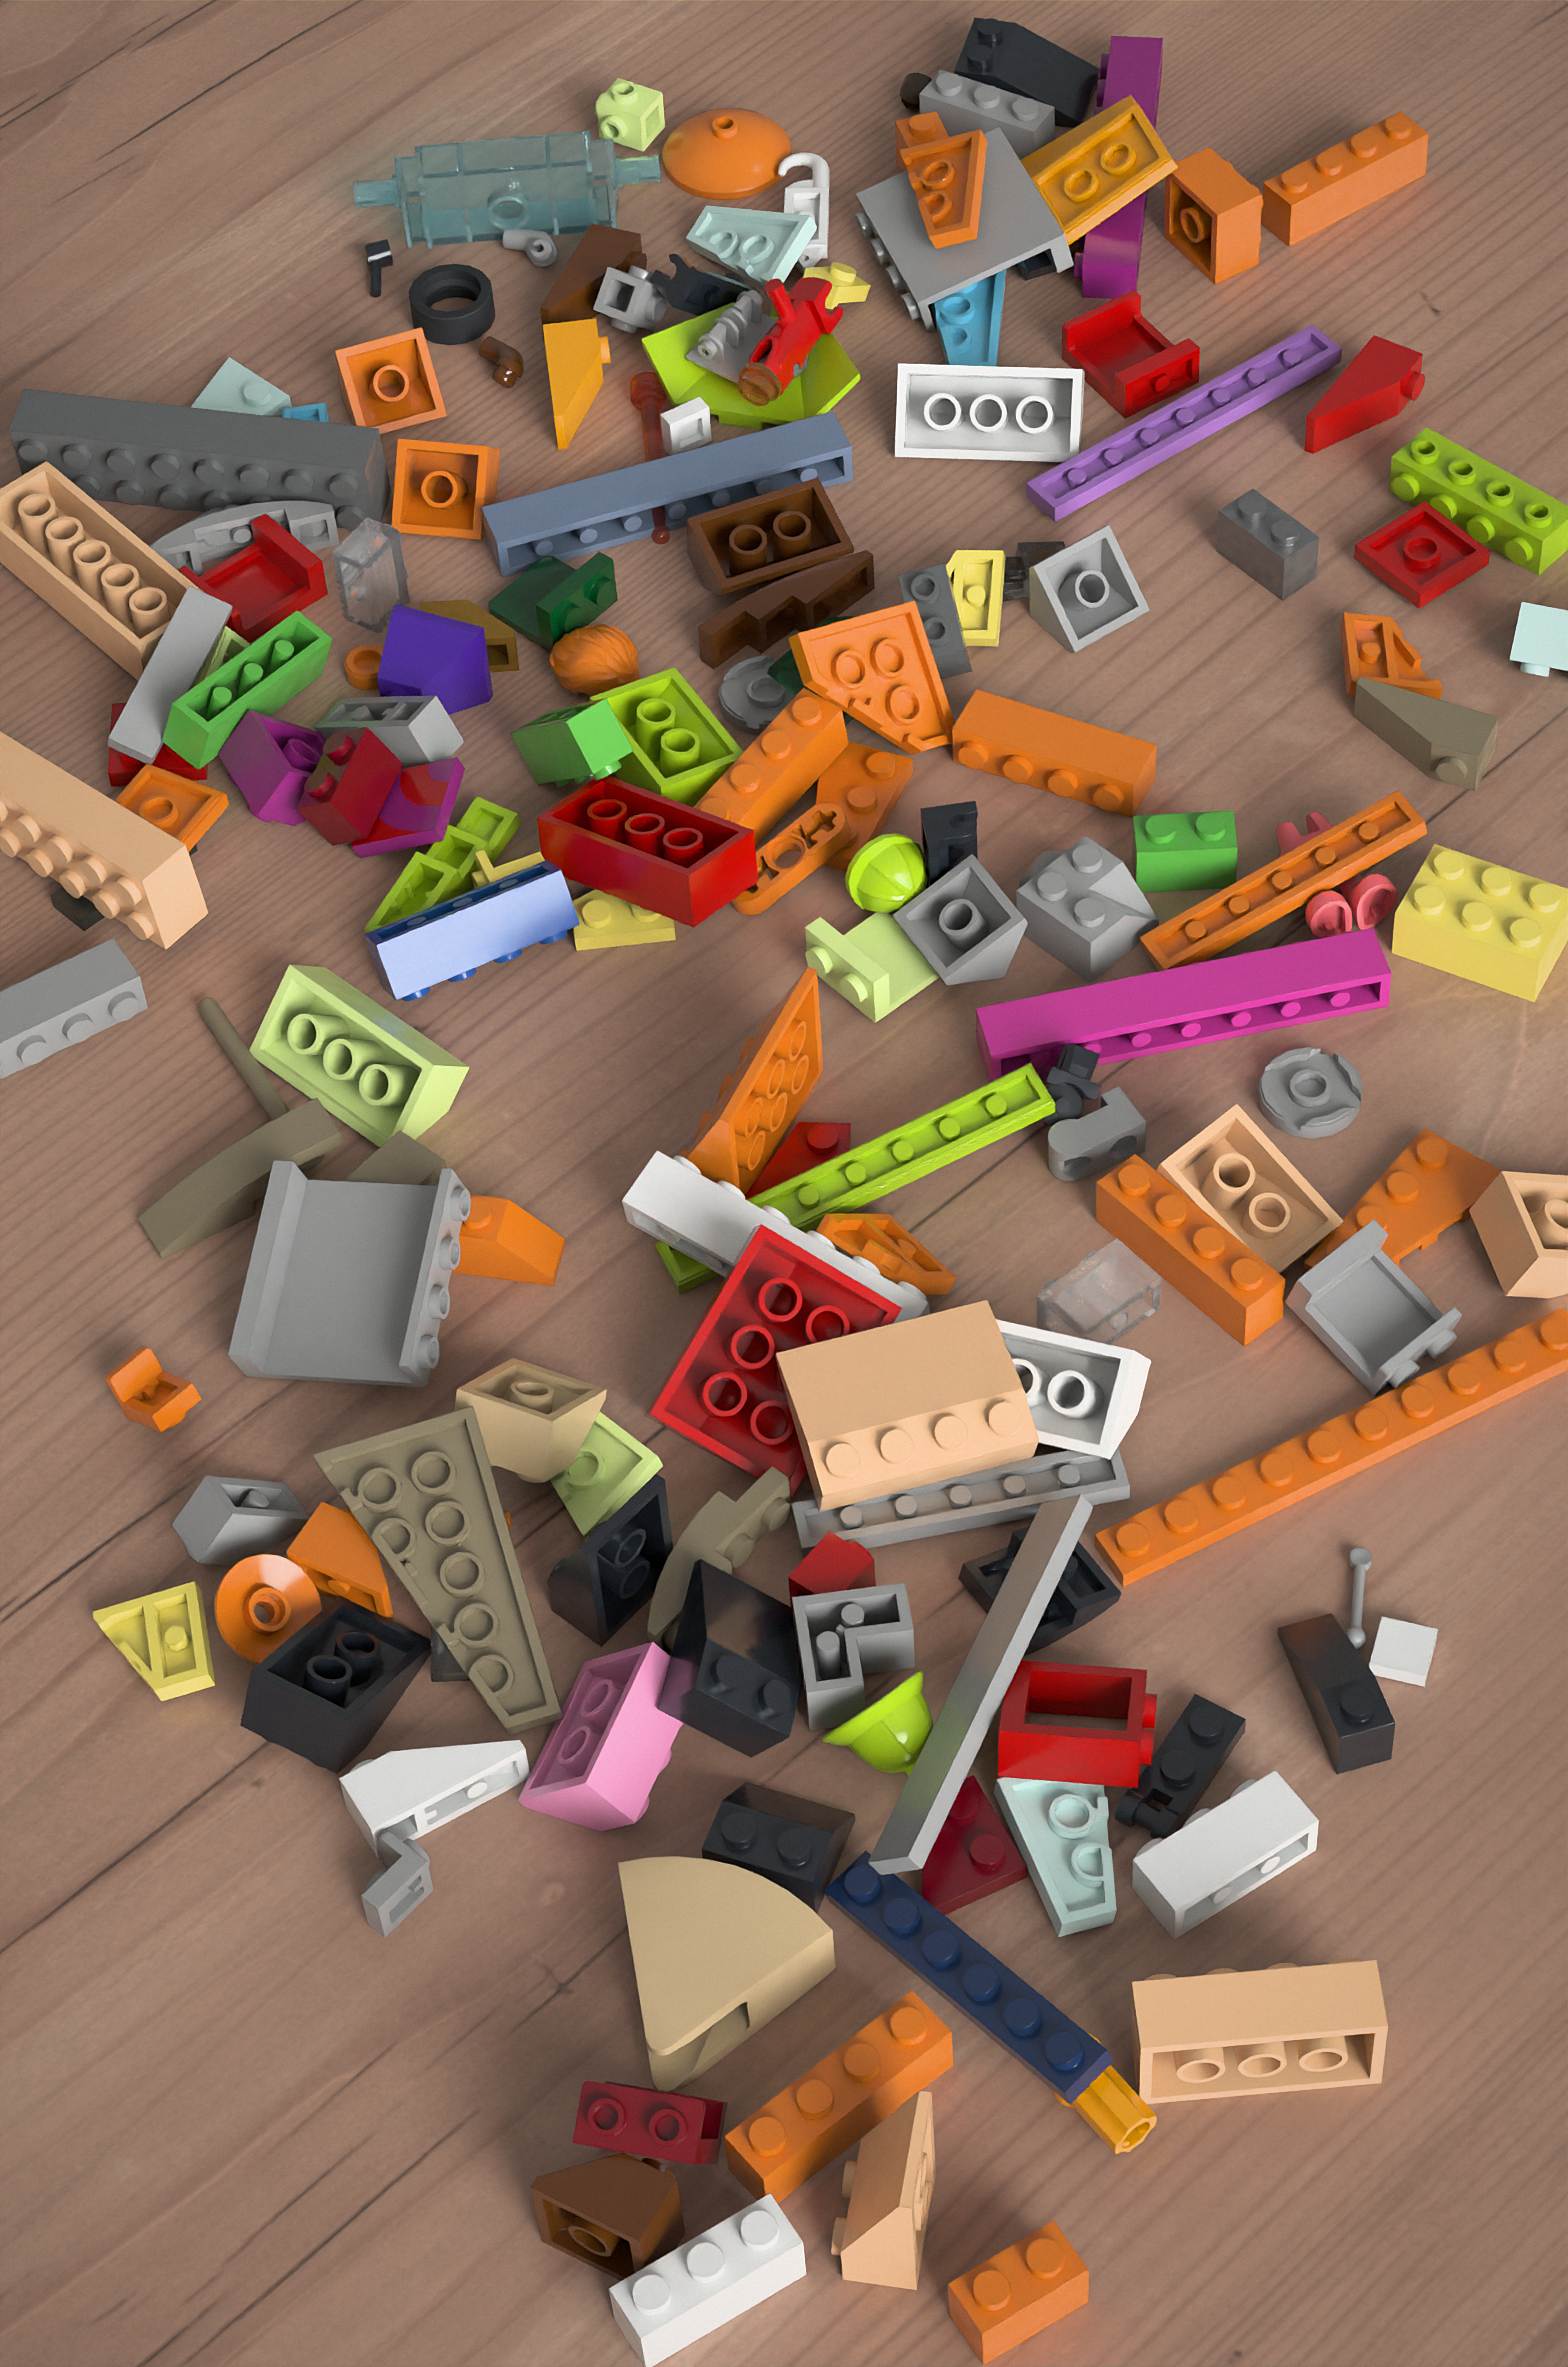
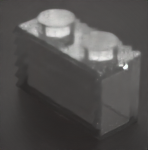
M368 517L331 554L334 556L333 562L336 564L334 567L337 571L335 575L338 577L336 582L340 585L338 590L340 591L339 596L342 598L340 601L343 605L341 609L344 611L342 616L354 624L375 633L383 632V627L389 626L388 621H390L395 605L404 606V604L410 603L407 585L408 572L404 566L401 547L403 539L399 531L389 524H383Z

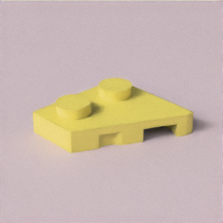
M195 1581L93 1611V1618L103 1633L161 1701L215 1686L203 1596Z

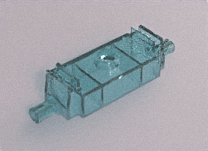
M590 131L415 146V156L394 158L395 174H392L391 179L353 181L356 210L395 205V209L401 210L407 247H413L414 242L426 241L427 248H432V246L503 240L505 230L519 228L544 231L549 236L584 233L588 230L591 223L603 226L610 225V227L617 229L618 190H622V185L661 183L659 154L619 159V154L614 153L613 139L591 141ZM593 181H606V185L593 186ZM420 197L421 201L409 202L408 198ZM506 200L516 201V202H510V203H500V202L506 201Z

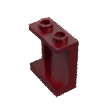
M586 2081L581 2089L572 2143L692 2165L717 2164L728 2102L605 2081V2084Z

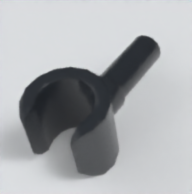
M387 239L365 245L367 266L371 274L370 295L372 297L381 296V268L393 265L391 249Z

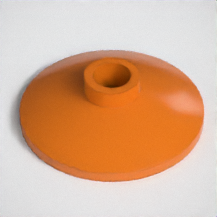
M271 1554L254 1555L243 1559L231 1567L219 1583L214 1602L215 1619L223 1639L239 1656L255 1664H260L322 1611L319 1593L309 1575L294 1562ZM256 1605L266 1610L268 1615L266 1623H261L255 1616L254 1607Z

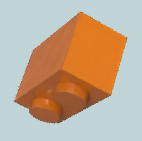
M1053 2220L948 2283L949 2316L984 2366L1089 2302V2269Z

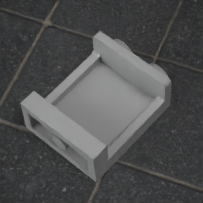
M1374 1219L1296 1281L1285 1301L1373 1396L1377 1395L1389 1384L1394 1388L1404 1385L1419 1370L1420 1367L1416 1362L1427 1353L1433 1359L1441 1355L1457 1339L1453 1329L1463 1315L1456 1307L1444 1315L1383 1252L1381 1247L1389 1234Z

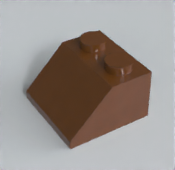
M621 2152L538 2176L531 2185L542 2242L620 2281L675 2250L685 2235L677 2179L674 2178L673 2173L665 2165L651 2158H643L640 2161Z

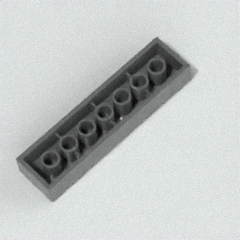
M24 389L8 429L22 476L48 461L93 500L206 512L215 507L225 508L231 504L243 506L270 501L319 502L332 505L337 528H345L352 531L378 532L391 494L379 428Z

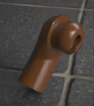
M491 336L486 337L479 347V355L498 365L492 373V379L506 388L513 387L517 376L521 378L524 372V362L521 354L516 349Z

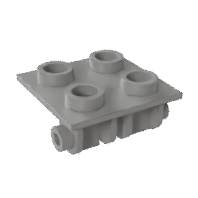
M755 290L741 292L737 297L736 303L731 308H727L722 313V316L715 320L713 328L699 338V343L686 356L687 360L762 396L760 387L755 384L753 386L754 390H752L743 372L748 358L757 343L776 323L775 319L762 313V296Z

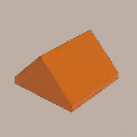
M422 327L334 351L342 401L353 425L379 428L381 435L447 416Z

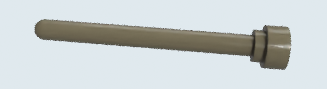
M210 997L203 998L198 1004L201 1016L271 1121L290 1112L216 1000ZM325 1154L297 1167L301 1172L310 1170L323 1160Z

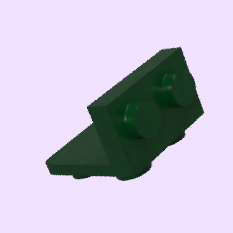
M599 551L576 570L553 556H544L489 601V614L547 650L552 651L554 644L564 634L570 633L576 628L588 626L618 600L613 559Z

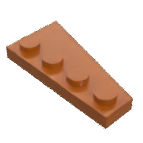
M1424 1128L1342 1219L1344 1221L1342 1225L1328 1235L1306 1259L1303 1275L1373 1219L1389 1234L1381 1249L1399 1266L1401 1258L1416 1248L1422 1251L1436 1242L1438 1234L1456 1221L1462 1224L1470 1219V1208L1499 1175L1501 1170Z

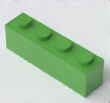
M296 610L173 702L162 742L196 769H201L218 756L221 748L249 710L270 716L321 677L333 638Z

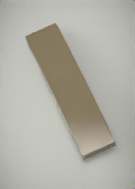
M315 1098L270 1121L220 1152L179 1182L139 1216V1225L160 1258L164 1259L254 1216L253 1202L264 1197L266 1194L273 1160L293 1161L296 1166L304 1164L343 1145L341 1132L318 1098Z

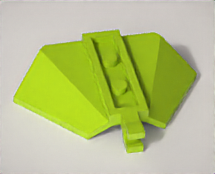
M734 302L641 339L642 346L673 407L676 408L700 397L709 406L710 414L718 415L719 424L763 430L765 423L784 425L827 413L860 381V372L832 332L830 335L821 334L808 354L806 369L791 381V384L781 396L767 393L760 396L687 360L686 356L699 343V338L713 328L715 320L721 317L727 308H731L735 304ZM772 305L771 318L777 320L778 316Z

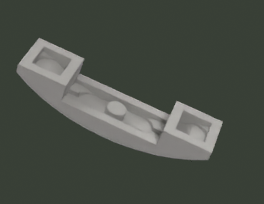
M270 501L233 507L203 516L174 529L149 547L175 569L186 565L197 576H201L204 574L201 563L234 556L255 543L251 522L265 513L310 551L340 544L332 505L310 501Z

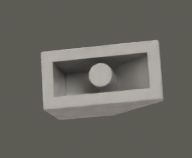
M205 1476L172 1523V1526L185 1543L187 1553L198 1563L206 1565H235L243 1559L258 1555L300 1532L310 1517L284 1482Z

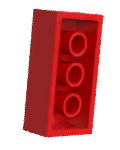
M606 776L599 780L593 779L537 817L541 854L544 860H548L560 868L564 877L693 928L758 882L754 830L611 776Z

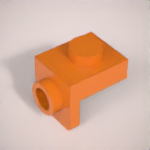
M144 1346L139 1347L105 1377V1381L127 1418L161 1433L167 1428L180 1423L185 1418L187 1411L201 1400L192 1382L163 1371L152 1350Z

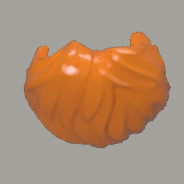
M598 624L576 628L570 633L564 634L554 644L550 654L549 663L556 678L564 688L569 689L575 695L582 692L592 697L639 679L637 648L621 629L614 626Z

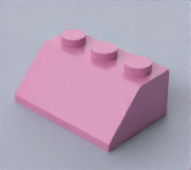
M650 1642L585 1661L561 1710L564 1719L555 1722L518 1802L526 1808L600 1832L636 1823L649 1806L650 1799L648 1795L658 1774L670 1761L672 1754L670 1750L679 1728L684 1724L657 1709L671 1656L654 1642Z

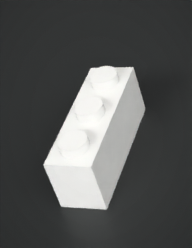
M1276 1770L1259 1781L1257 1779H1250L1241 1784L1233 1792L1230 1799L1212 1810L1205 1808L1193 1814L1186 1821L1183 1828L1164 1840L1156 1838L1145 1844L1133 1859L1132 1889L1175 1940L1314 1852L1317 1847L1319 1820Z
M768 2194L609 2288L615 2322L643 2366L652 2367L806 2275L803 2241L771 2194Z

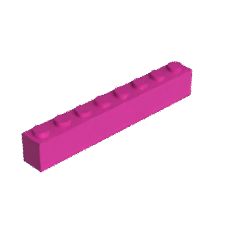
M1373 928L1355 932H1343L1335 936L1305 942H1294L1286 946L1256 952H1245L1237 956L1207 962H1195L1178 968L1146 972L1138 976L1109 982H1097L1089 986L1060 992H1048L1040 996L1010 1002H998L991 1006L976 1008V1041L990 1082L1029 1063L1032 1064L1039 1076L1042 1067L1055 1066L1062 1045H1068L1069 1043L1100 1054L1096 1066L1387 1007L1389 1006L1391 971Z

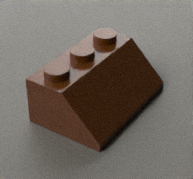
M818 477L687 518V554L704 588L721 595L854 553V546Z

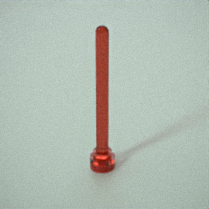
M642 372L631 379L629 387L631 403L641 412L645 462L663 458L659 410L665 403L667 395L655 372ZM662 505L651 508L655 528L651 536L652 541L656 544H665L670 540L669 527L665 526V507Z

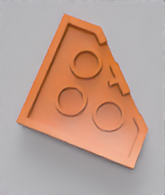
M915 601L797 633L788 638L804 686L842 708L844 712L907 753L915 755L953 743L952 728L955 725V721Z

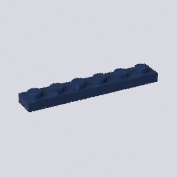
M867 1851L862 1853L824 1890L831 1904L1067 2103L1071 2104L1113 2062L1105 2047L894 1873L880 1875L868 1863L871 1854Z

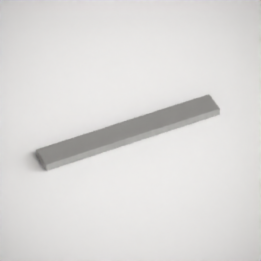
M1082 1494L1041 1503L871 1854L868 1863L880 1875L923 1868L1092 1512L1093 1506Z

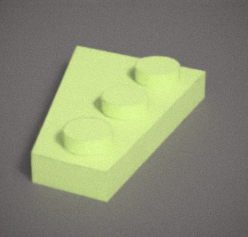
M599 1411L572 1466L552 1477L550 1481L583 1537L587 1540L593 1529L599 1523L607 1521L663 1467V1464L655 1453Z

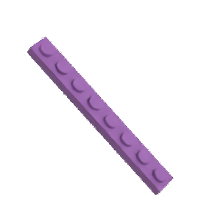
M1311 325L1027 482L1026 497L1056 522L1339 364L1342 357V348L1314 325Z

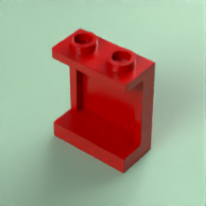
M1135 290L1112 299L1062 325V360L1072 369H1083L1085 372L1084 380L1125 419L1199 382L1200 347L1190 338L1173 345L1142 316L1141 295Z
M266 513L251 522L255 542L201 576H197L186 565L177 569L204 593L233 606L232 613L225 626L248 643L270 631L296 610L300 612L328 595L322 560Z

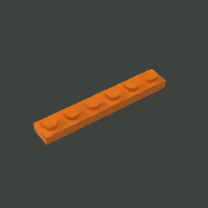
M1397 790L1139 937L1142 950L1159 971L1187 966L1195 962H1204L1304 905L1319 893L1334 888L1427 834L1426 823L1401 792Z

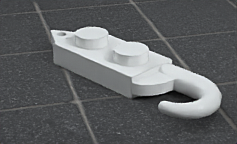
M807 152L790 155L781 162L778 169L780 176H785L787 171L794 166H807L813 171L811 180L795 182L785 188L784 213L810 215L817 226L816 231L795 263V266L803 275L806 268L814 267L820 259L828 258L830 170L827 162L821 156Z

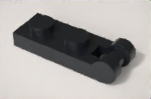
M1195 1694L1153 1756L1152 1764L1147 1765L1139 1777L1138 1788L1132 1787L1123 1795L1115 1812V1820L1130 1828L1137 1824L1151 1831V1839L1162 1838L1164 1840L1179 1831L1244 1734L1246 1719ZM1154 1799L1167 1807L1161 1811L1149 1804Z

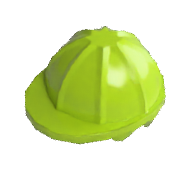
M896 833L882 834L867 842L855 854L846 872V889L851 899L863 910L877 913H896L923 892L928 882V875L923 860L924 854L920 844L906 835Z

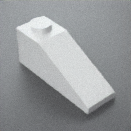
M520 1740L390 1751L375 1760L369 1759L357 1764L339 1780L347 1810L377 1858L380 1859L382 1854L378 1837L386 1830L390 1831L402 1842L406 1838L415 1840L528 1780L530 1772L525 1747Z

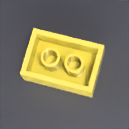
M1434 844L1395 912L1392 953L1535 1002L1568 941V889Z

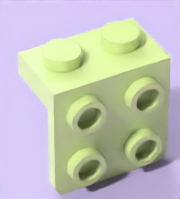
M876 912L845 935H842L821 917L805 927L807 949L805 957L808 967L817 970V975L875 1023L940 977L889 913Z

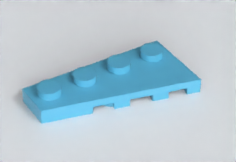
M1007 268L931 303L946 365L997 366Z

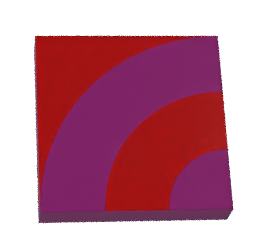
M455 757L401 769L367 840L353 842L352 848L357 855L363 858L443 841L465 770L459 759Z

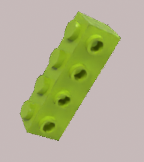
M1426 427L1392 456L1389 491L1414 506H1418L1424 501L1480 544L1510 559L1513 563L1539 576L1568 550V505Z

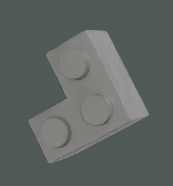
M905 1582L792 1597L795 1636L810 1730L839 1727L866 1709L864 1674L915 1668L914 1631Z

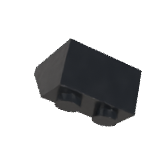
M745 1782L722 1800L701 1849L702 1858L735 1865L763 1876L788 1890L818 1914L825 1896L824 1890L830 1884L854 1825L855 1814Z

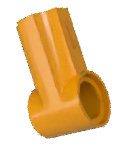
M1088 2033L1092 2038H1094L1097 2042L1100 2043V2041L1097 2038ZM1111 2065L1071 2104L1067 2103L1051 2089L1053 2095L1060 2103L1074 2108L1115 2155L1125 2151L1127 2153L1142 2143L1150 2130L1156 2126L1157 2117L1155 2113Z

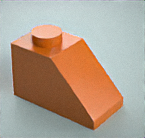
M470 1194V1214L466 1221H462L458 1239L461 1249L458 1267L452 1270L451 1273L554 1286L566 1245L565 1238L509 1199Z
M322 1501L287 1549L288 1560L297 1564L309 1575L318 1593L333 1600L340 1595L391 1620L394 1614L377 1548L348 1508L338 1509Z

